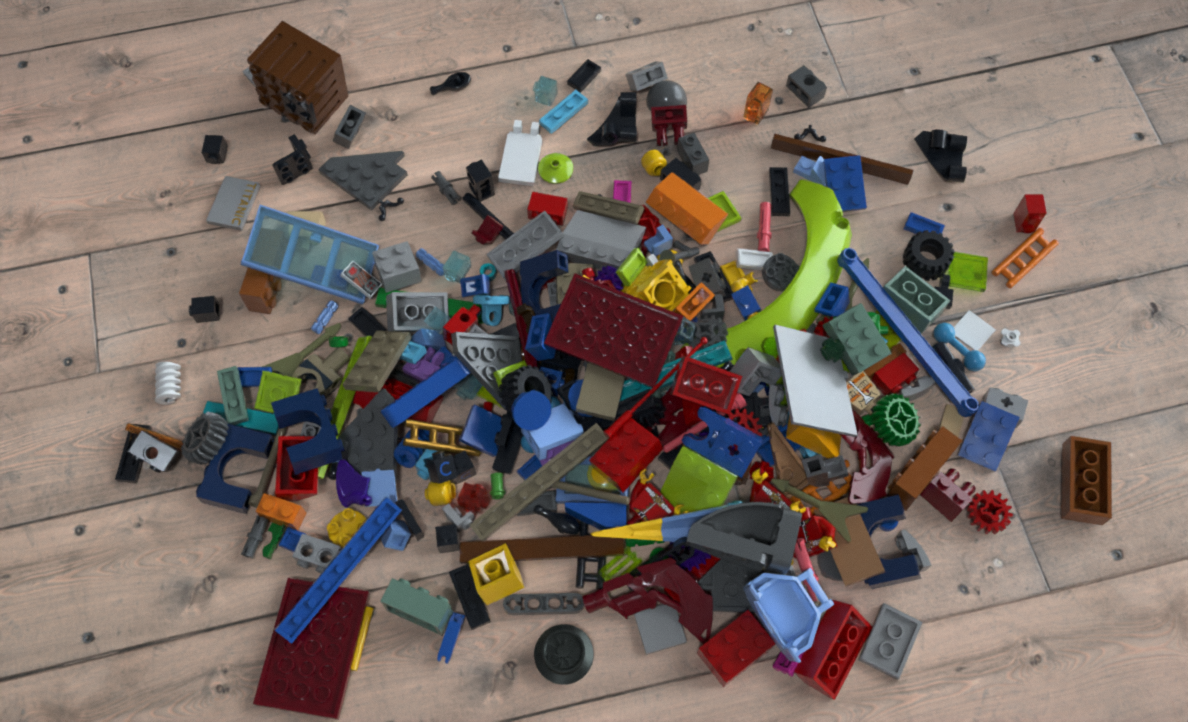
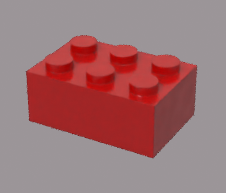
M683 356L669 395L729 415L743 376Z
M630 418L612 435L611 439L604 443L589 461L595 471L623 493L640 475V472L663 450V447L656 436Z
M747 610L698 649L697 654L724 688L768 653L776 643L751 612Z

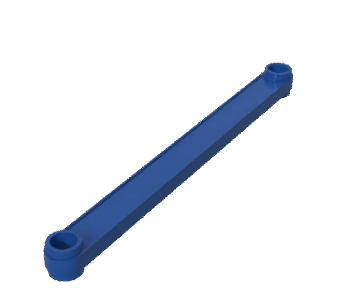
M845 248L838 256V264L851 276L952 401L958 413L963 417H969L976 413L979 408L977 399L972 397L859 259L856 251L852 248Z

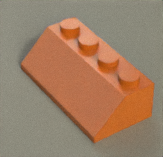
M673 172L653 189L646 200L648 205L701 245L710 243L728 216L727 212Z

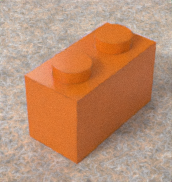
M701 282L673 312L683 316L681 324L686 327L707 306L715 294Z
M266 493L263 494L255 511L260 517L268 519L269 522L281 526L284 524L285 527H290L299 531L306 515L301 505Z

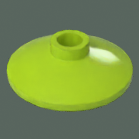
M552 153L541 159L538 165V172L544 181L551 184H560L572 176L573 163L566 155Z

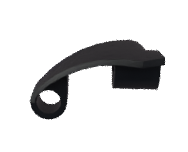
M935 129L931 132L922 131L914 138L927 160L945 180L964 183L967 167L962 166V157L967 145V136L948 134L945 130Z

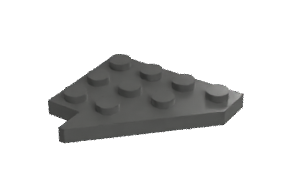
M403 151L331 157L318 169L320 174L371 211L379 204L380 200H383L408 176L407 171L397 165L405 156Z
M465 332L452 333L454 355L505 409V405L501 403L502 398L499 397L501 390L498 387L493 372L522 361L519 337Z
M381 389L338 439H341L344 450L341 451L343 460L345 459L357 473L362 475L361 472L375 471L378 468L380 470L394 469L395 482L397 483V461L394 457V450L397 447L398 425L392 428L380 412L395 401V399L386 389Z
M720 559L698 581V584L704 591H710V595L713 597V612L744 613L749 610L751 613H755L744 592V586L764 572Z

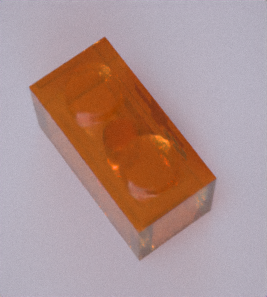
M757 82L747 96L743 117L750 122L759 124L769 111L773 89Z

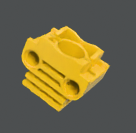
M664 259L656 262L652 267L645 266L630 286H624L620 291L673 311L689 295L688 292L691 290V287L687 286L674 268L672 260Z

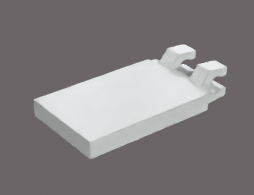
M515 120L513 132L510 131L507 134L498 180L504 183L534 186L542 146V137L539 135V123L532 122L531 131L528 134L522 133V120Z

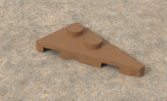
M771 422L767 425L777 479L787 480L789 485L801 490L808 484L802 461L774 422ZM787 492L783 493L788 499L793 496Z

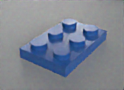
M860 155L824 159L826 187L834 191L842 211L865 210L867 205Z
M981 401L957 456L996 472L1020 417Z

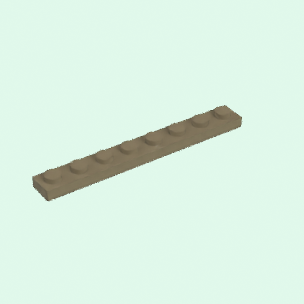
M597 423L594 424L471 523V528L481 541H485L603 446L609 438L604 435L603 430Z

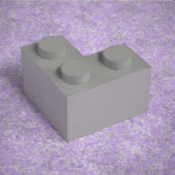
M749 347L729 371L743 376L737 392L747 396L752 394L761 381L775 384L782 376L780 363L774 356Z

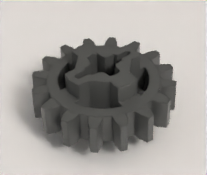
M705 315L704 319L698 317V322L692 321V327H687L688 333L685 334L688 345L692 346V349L700 343L702 337L708 339V343L702 345L698 349L699 351L724 340L727 342L726 336L728 331L725 322H722L720 317L716 319L715 315H712L711 318H708Z

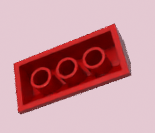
M388 378L381 389H386L396 400L413 387ZM356 391L353 403L360 405L364 409L378 392ZM439 395L407 419L432 423L444 396Z
M832 600L834 605L826 610L817 627L812 647L804 652L800 659L801 662L798 663L794 673L805 684L835 700L872 626L853 605Z

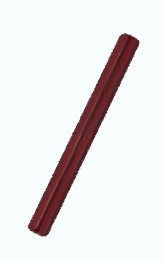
M513 269L505 270V279L526 365L537 367V360L525 349L528 338L526 332L527 325L523 317L518 315L516 309L522 305L515 271Z

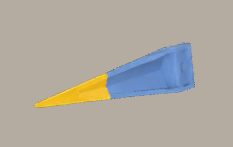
M731 504L605 529L590 534L596 537L675 542L681 537H687L690 527L695 522L716 510L731 506Z

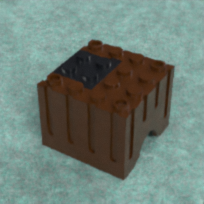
M284 21L279 23L247 59L250 65L249 70L253 75L252 80L256 85L255 90L259 95V102L264 106L271 107L277 114H283L292 123L297 122L307 132L311 131L317 134L348 98L341 55Z

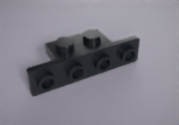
M510 411L502 415L500 432L497 431L494 443H496L498 451L492 466L494 471L509 475L512 473L523 436L521 428L514 422Z

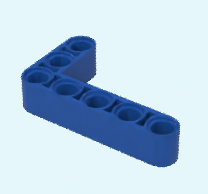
M453 355L440 364V369L380 412L389 425L394 428L471 372Z

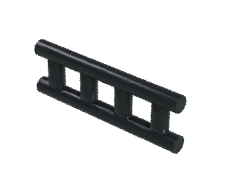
M580 520L579 536H591V534H588V524ZM606 557L578 558L575 587L581 589L584 588V582H595L596 589H602L603 582H605ZM585 562H598L597 574H585Z

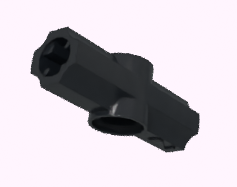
M939 342L932 346L969 394L972 393L975 388L967 378L961 360L954 358L944 342Z

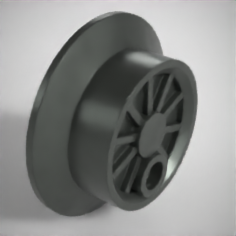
M560 624L547 629L539 637L535 645L534 659L538 671L544 678L555 684L568 685L579 681L588 673L593 663L594 652L589 637L585 632L573 625Z

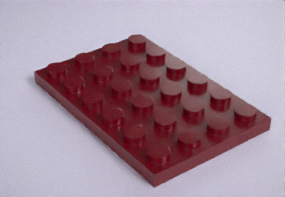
M574 273L544 344L653 388L657 383L683 316Z
M292 578L287 579L274 629L314 582ZM339 586L292 644L273 629L253 704L339 720L370 592Z

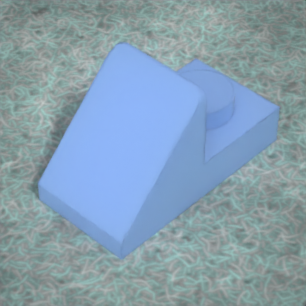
M801 156L793 173L814 183L826 186L824 159L819 156L818 160L814 162Z

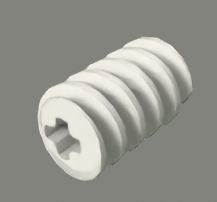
M158 362L155 364V402L162 405H170L176 402L175 399L181 398V394L177 393L181 390V387L178 386L181 383V380L178 379L181 376V373L178 371L181 369V365L172 362Z

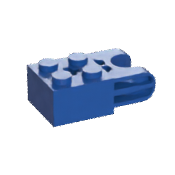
M701 406L697 414L708 425L709 434L703 437L692 433L685 434L682 438L683 444L742 478L759 449L763 438L729 418L727 419L713 410ZM734 444L737 445L738 451H733L730 445L732 447Z

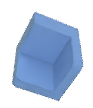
M661 225L656 229V236L646 240L644 246L650 254L657 256L662 251L672 248L673 237L664 225Z
M395 519L380 538L384 547L403 551L411 533L404 521Z

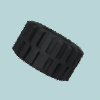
M924 230L923 233L918 232L911 237L904 251L903 264L907 265L906 267L919 277L924 278L925 281L930 279L933 281L937 280L938 277L941 278L946 273L953 261L955 253L954 249H952L953 244L948 242V237L944 238L942 233L937 234L934 230L928 232V230ZM921 252H929L932 255H934L936 259H927L921 254Z
M527 365L506 374L502 378V384L499 385L501 390L499 397L502 398L501 403L505 405L507 412H511L514 400L525 391L526 393L531 392V390L539 391L549 399L551 404V397L553 396L552 386L542 370L539 371L537 367Z

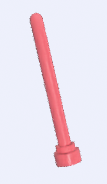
M740 393L736 394L731 411L734 409L741 410L747 406L745 399ZM716 411V413H718V414H720V415H722V416L726 415V414H723V413H720V412H717V411ZM702 420L664 445L663 451L670 452L683 443L682 438L685 434L692 433L696 435L708 427V425Z

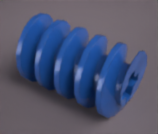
M418 429V440L429 441V431ZM410 430L404 438H410ZM403 438L394 450V457L401 466L412 468L426 449L403 446Z

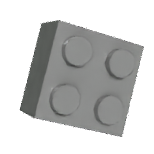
M408 241L372 252L376 270L386 293L421 282L420 270Z

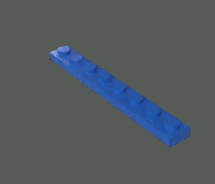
M385 497L274 630L292 644L395 520L402 509Z

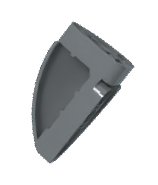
M749 502L731 505L716 510L695 522L688 531L685 544L746 568L761 571L762 567H764L766 571L784 575L789 571L792 563L802 513L782 508V505L774 503Z

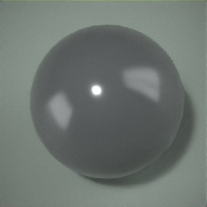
M664 80L651 87L647 94L646 104L650 111L651 107L686 105L687 107V95L683 87L678 83Z

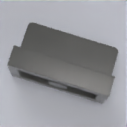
M722 294L714 296L712 309L701 310V319H704L705 315L708 318L715 315L716 319L720 317L723 321L725 309Z

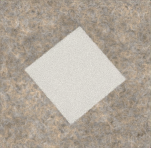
M970 310L954 326L955 336L974 350H979L996 330Z

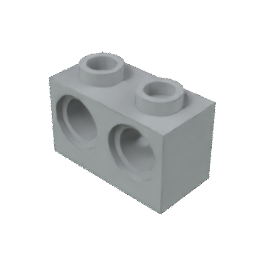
M659 61L652 62L625 74L630 90L639 91L668 79L664 64Z
M302 534L292 557L296 560L298 566L306 569L310 566L316 568L315 571L318 573H322L342 548L339 545ZM313 549L311 555L304 556L306 550ZM325 556H332L329 562H322Z

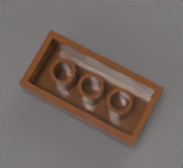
M261 228L250 261L280 270L288 245L283 232ZM247 268L239 292L247 309L252 312L271 314L272 308L276 306L277 292H280L282 287V278Z
M944 426L939 431L934 429L925 443L920 446L902 471L893 479L888 487L890 492L887 497L899 495L903 508L907 511L961 444L962 440Z
M1070 436L1062 444L1061 519L1096 525H1104L1112 519L1111 442Z

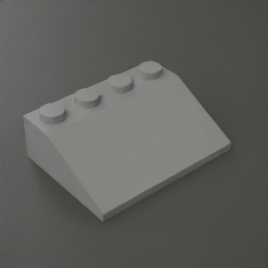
M577 210L563 232L565 236L560 239L556 250L566 254L569 262L593 264V268L602 270L603 266L607 267V265L618 269L634 248L640 247L646 227Z

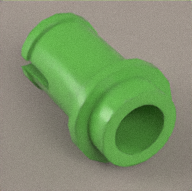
M492 473L490 475V495L492 499L499 500L504 498L506 493L503 490V474Z

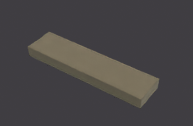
M582 191L578 192L572 206L575 210L637 225L644 211V207L641 205Z

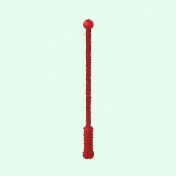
M702 337L700 343L686 356L691 357L702 345L708 343V339ZM680 362L630 410H626L607 430L605 429L603 431L604 435L611 439L612 435L632 417V413L678 369Z

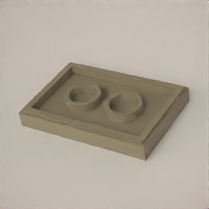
M588 363L575 412L614 421L625 377Z

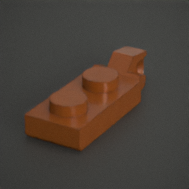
M900 343L892 346L890 350L892 354L863 371L871 380L876 371L902 353L906 354L907 350Z

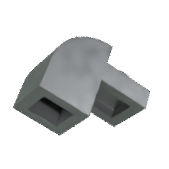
M821 454L802 460L808 483L811 486H828L830 481L849 476L842 455L824 461Z

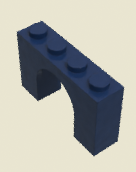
M554 250L520 261L522 304L526 303L527 306H531L535 315L549 313L552 323L561 304L542 309L539 302V294L546 281L569 273L568 257L566 254Z
M318 388L271 402L279 429L300 422H313L321 427L319 433L314 438L287 447L295 475L343 459L341 451L344 450L341 439H336L338 435L336 425H331L330 423L333 420L329 409H325L324 406H327L324 394H319Z
M227 424L229 428L227 430L228 435L225 437L226 442L223 443L222 448L218 451V455H215L210 464L206 466L204 479L196 490V497L204 504L247 514L250 508L248 502L253 494L249 489L225 483L223 479L224 468L232 458L242 454L268 459L274 438L271 434Z
M899 495L856 505L868 508V512L860 515L870 538L879 526L906 519ZM914 554L895 559L880 558L885 573L866 579L864 582L869 584L871 589H877L921 579L917 559Z

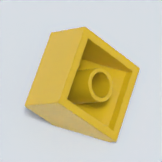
M506 543L469 561L477 593L486 605L525 588L520 572Z

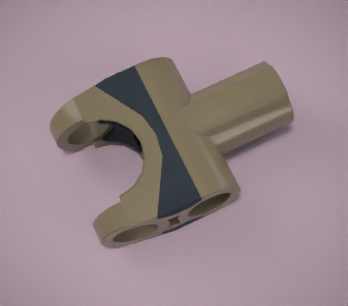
M337 347L323 361L316 354H312L300 364L292 377L302 379L301 383L308 380L317 381L314 389L318 388L319 394H324L326 398L341 385L343 378L336 372L350 360V357L340 347Z

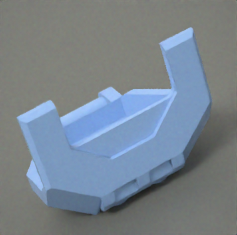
M808 568L796 577L762 573L744 586V592L751 607L772 640L776 643V646L789 661L800 663L801 660L798 656L812 647L821 613L832 607L834 603L831 598H827L813 576L814 572L811 568ZM805 579L821 602L817 607L801 584Z

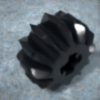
M653 396L657 405L656 409L634 418L645 429L648 426L653 428L655 423L660 425L659 419L665 418L663 413L666 410L662 404L663 402L658 397Z

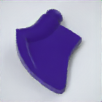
M345 459L339 460L336 472V489L341 504L345 508L352 504L369 506L372 503L371 496L367 494L370 478L357 473Z

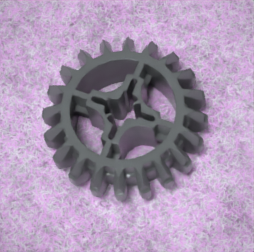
M209 411L197 417L196 421L192 422V425L188 428L182 441L181 450H183L182 455H184V458L200 465L207 464L209 460H213L214 456L218 455V451L222 448L223 443L226 442L225 437L228 435L227 430L229 428L227 426L228 422L219 414Z

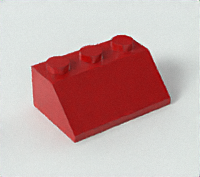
M278 436L275 496L286 501H300L317 495L318 468L295 475L287 452V447L306 442L315 436Z

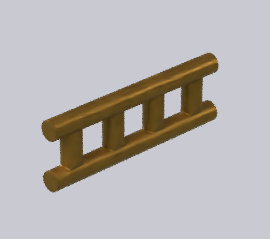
M410 419L404 421V427L410 428V438H404L403 446L456 454L466 451L468 455L477 457L481 454V451L469 445H466V447L456 445V435L461 436L463 428ZM418 429L429 431V441L418 440ZM437 432L448 434V444L437 443Z

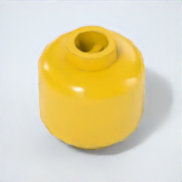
M649 150L643 155L641 164L647 174L659 176L661 169L667 165V161L658 150Z
M430 481L424 491L425 498L429 500L432 506L450 504L456 497L455 485L450 481L440 484Z

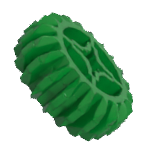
M890 394L883 396L875 402L876 405L872 408L874 412L871 414L874 420L871 423L875 424L876 427L873 431L879 433L877 438H883V443L896 447L908 445L917 438L916 435L920 433L918 428L921 426L918 420L921 417L917 416L918 410L914 409V403H909V398H904L903 394Z

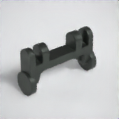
M393 368L388 377L411 387H415L422 382L405 375L402 371H397L395 368Z

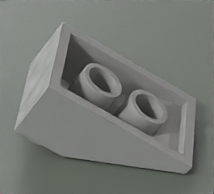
M392 292L386 295L388 331L414 333L421 328L443 331V326L449 321L447 292Z

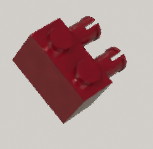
M686 105L651 107L652 131H656L657 146H661V139L663 140V146L668 145L667 130L674 131V144L678 145V138L683 137L684 129H687Z
M950 468L945 475L940 472L920 494L950 522L973 500L970 496L976 490L974 485L970 489L968 488L972 484L971 482H965L961 488L958 487L954 482L959 479L960 474L957 471L952 475L956 470L954 468Z

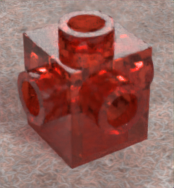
M464 482L457 502L458 506L464 508V511L467 513L471 511L473 514H482L483 509H487L490 498L484 486Z

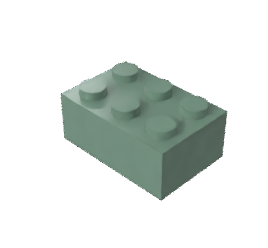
M906 266L883 287L921 334L943 313L950 302L947 297Z
M862 303L822 325L851 375L862 372L892 354Z
M392 578L380 601L385 609L390 613L443 636L453 615L451 605L448 603L449 600L440 595L433 597L429 595L430 592L422 587L413 588L410 586V582L399 578V580Z

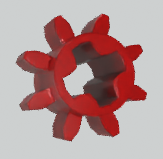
M765 461L761 463L755 462L750 468V479L753 480V472L760 468V476L765 472L768 474V477L763 481L771 482L774 478V468L769 467V463Z

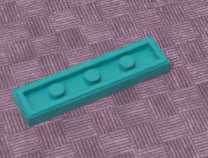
M207 401L203 413L208 411L217 413L227 421L224 404ZM247 409L249 421L235 425L275 436L279 428L274 414Z

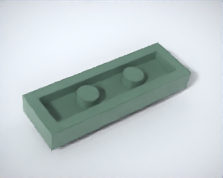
M237 366L217 371L227 424L236 425L249 421Z

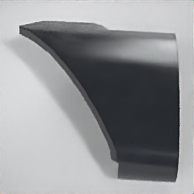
M620 92V96L611 113L599 129L587 138L588 142L594 146H610L616 144V142H636V92Z

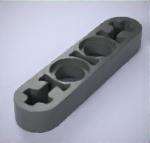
M579 593L511 594L505 597L503 607L509 615L577 614L583 610L584 603L582 595ZM555 598L560 601L559 608L551 609L548 606L551 599ZM563 598H566V603H571L576 598L581 604H578L577 608H573L571 604H566L567 609H563ZM521 599H525V610H522V606H515L514 610L507 606V604L511 603V600H515L516 604H522ZM531 599H536L540 603L539 607L535 610H531L527 606Z

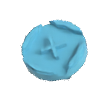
M476 295L473 297V303L482 304V321L484 324L496 326L501 321L502 304H510V297L507 295ZM491 312H493L494 319L492 321H490L489 315Z

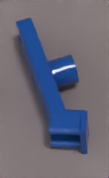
M453 612L438 653V662L441 661L442 657H446L445 663H449L466 615Z

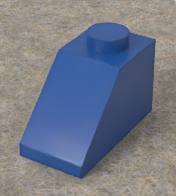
M830 282L815 307V312L832 317L844 313L850 303L848 287Z
M549 313L532 316L525 349L538 361L552 359L555 356L556 350L544 344L552 326V319Z

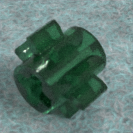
M832 337L823 341V347L820 351L825 360L829 361L832 359L835 363L842 359L845 347L839 339L833 341Z

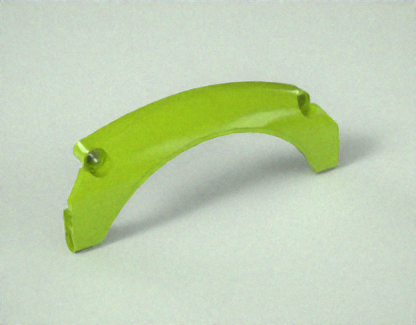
M801 179L790 192L789 196L800 209L807 226V246L804 258L791 283L774 302L750 319L727 329L726 344L733 360L730 361L733 365L736 364L748 347L774 356L776 359L778 351L773 326L779 325L795 330H807L819 315L814 309L830 282L837 283L843 269L838 264L837 259L845 248H849L852 237L850 223L848 219L842 217L843 211L832 189ZM687 340L680 349H682L684 346H689ZM724 363L715 367L720 368L724 365Z

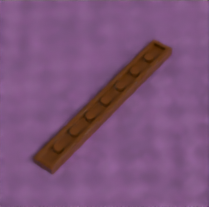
M774 134L771 149L800 157L804 156L815 161L818 160L819 156L823 159L858 156L779 134ZM860 156L862 173L906 185L909 184L914 170Z
M592 535L460 542L461 564H469L470 560L505 543L514 561L624 556V538L596 537Z

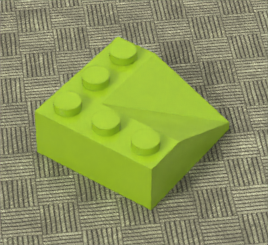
M684 445L677 455L660 493L674 508L677 505H684L680 509L681 514L685 511L690 513L723 506L739 476Z

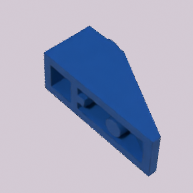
M565 502V513L599 530L626 525V505Z

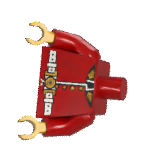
M760 468L753 472L752 478L754 481L749 502L774 503L782 505V508L804 513L806 511L805 507L799 509L798 504L800 501L793 503L771 483L764 482L763 480L768 477L766 472L762 476L759 474Z
M644 469L640 472L641 479L637 481L631 492L629 513L633 517L626 525L680 515V509L684 505H677L674 508L651 483L647 484V481L654 478V473H651L649 478H646L645 472L647 469Z
M806 507V511L802 513L797 539H804L809 558L837 548L835 527L824 517L812 516L810 508Z

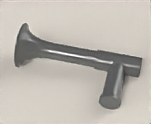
M676 240L673 247L682 252L673 254L670 250H664L661 252L659 260L671 259L674 266L677 260L698 255L700 250L698 247L690 248Z

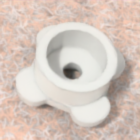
M1004 328L1001 331L1003 335L1001 343L1004 346L1018 347L1021 344L1019 341L1020 332L1018 330L1011 331Z

